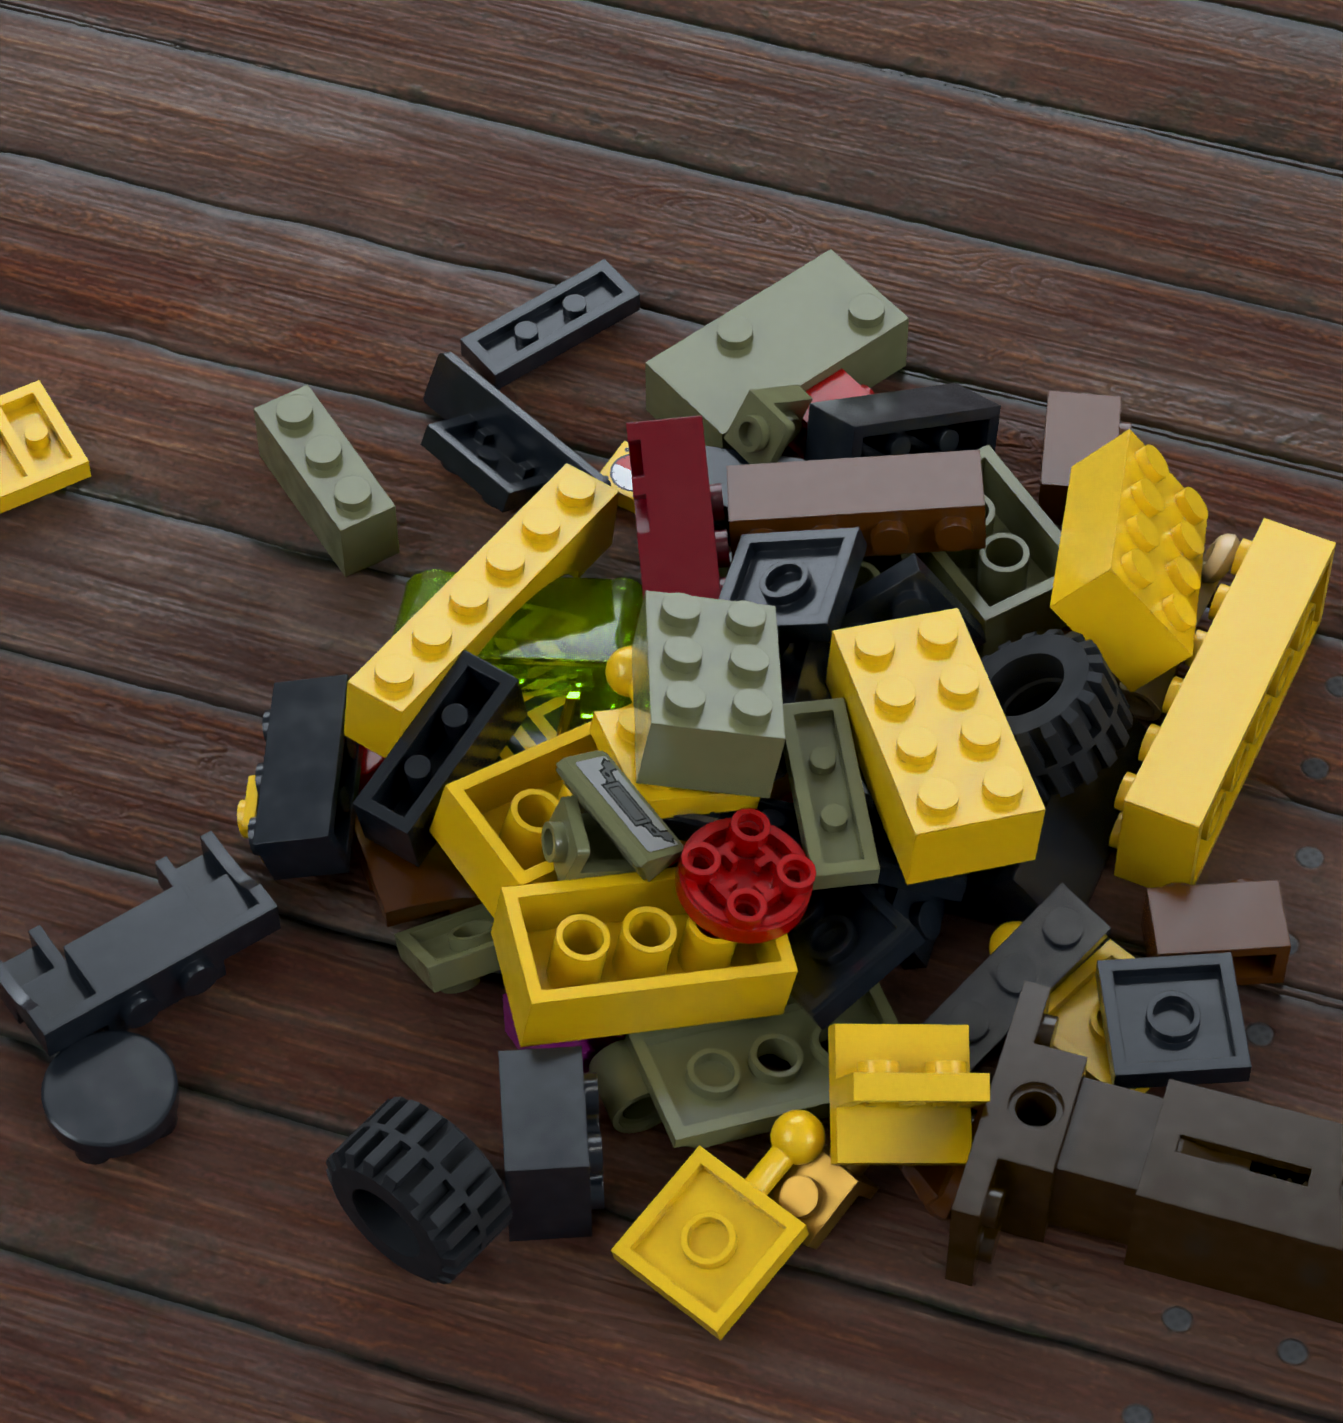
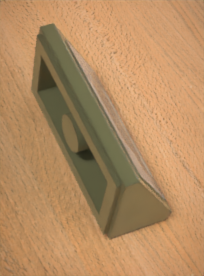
M596 750L565 757L556 764L558 767L556 771L564 785L573 796L577 797L578 802L643 881L647 879L650 882L680 857L684 848L683 844L607 753Z

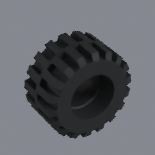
M1049 629L1042 635H1038L1036 631L1025 634L1018 641L1013 643L1008 641L998 646L999 650L991 656L985 655L981 659L1042 802L1048 801L1053 795L1059 794L1060 797H1064L1074 793V788L1083 783L1089 785L1099 778L1098 772L1103 768H1110L1118 759L1115 752L1126 747L1130 738L1127 730L1132 727L1133 716L1129 711L1130 705L1099 648L1092 640L1086 641L1083 634L1074 631L1064 635L1061 629Z
M403 1097L388 1098L326 1161L328 1167L326 1172L332 1189L341 1207L357 1229L392 1262L429 1282L449 1284L452 1280H455L510 1224L509 1221L512 1219L513 1211L509 1205L511 1201L494 1167L482 1151L448 1119L412 1099L407 1100Z

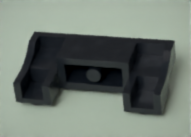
M212 831L200 836L203 855L176 869L167 856L156 861L158 883L164 892L63 946L66 960L40 925L28 931L32 948L4 963L0 960V998L19 1024L25 1022L49 1057L101 1028H104L105 1031H126L130 1028H139L148 1024L160 1011L187 996H196L207 991L216 980L225 976V959L281 929L276 903L260 883L253 880L239 867Z

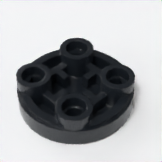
M121 1030L92 1033L61 1050L45 1072L41 1087V1100L48 1126L56 1138L65 1146L74 1150L78 1159L86 1164H102L110 1158L136 1153L148 1147L157 1139L171 1134L177 1125L180 1093L175 1067L164 1049L143 1035Z

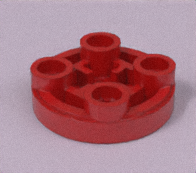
M752 808L736 811L732 818L720 819L706 824L687 840L676 868L675 887L678 899L685 912L705 931L731 942L745 944L763 943L785 935L800 922L811 897L816 877V868L813 862L807 858L799 844L783 830L771 825L770 820L764 813Z

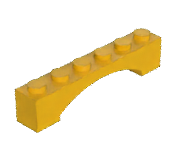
M566 463L347 682L344 736L386 758L464 650L478 656L497 631L536 593L566 574L579 579L612 545L619 490Z

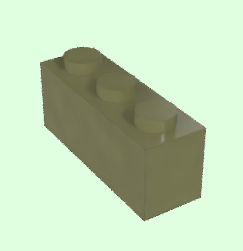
M305 385L254 408L260 457L345 577L400 553L396 506L309 385Z

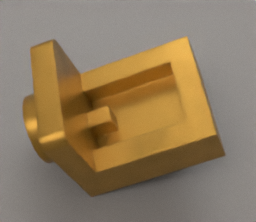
M824 1145L820 1155L813 1161L803 1165H792L767 1196L806 1224L809 1235L802 1243L807 1247L817 1250L859 1195L871 1199L879 1188L863 1174L869 1165H831V1147Z

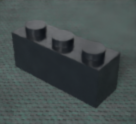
M957 383L810 403L804 461L978 450L986 445H990L995 451L1001 405Z
M466 650L462 652L353 802L365 838L419 868L437 843L429 829L445 785L492 765L527 717L528 713L519 679Z
M348 674L274 683L271 709L265 710L262 719L263 735L266 742L264 762L258 763L255 771V783L259 795L257 814L251 817L248 823L250 848L255 856L261 857L274 880L348 873L350 870L356 819L353 802L359 793L364 746L344 736L347 682L350 680Z

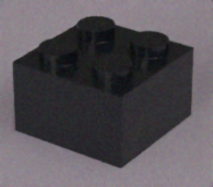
M582 1046L498 1051L505 1184L511 1201L509 1205L513 1211L512 1219L508 1225L509 1241L592 1237L591 1210L605 1209L597 1072L583 1073Z

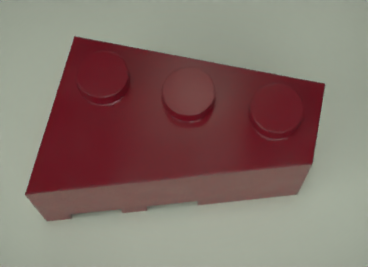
M702 415L626 423L643 599L645 590L664 593L679 592L691 596L719 599L726 577L719 578L718 568L730 567L727 530H714L713 522L725 521L721 483L709 484Z

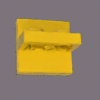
M833 1024L828 1026L831 1165H966L972 1147L971 1107L990 1102V1073H970L969 1025Z

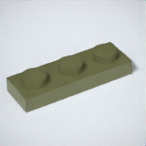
M844 697L783 704L786 737L783 754L802 848L807 858L813 862L816 868L813 890L878 883L880 866Z

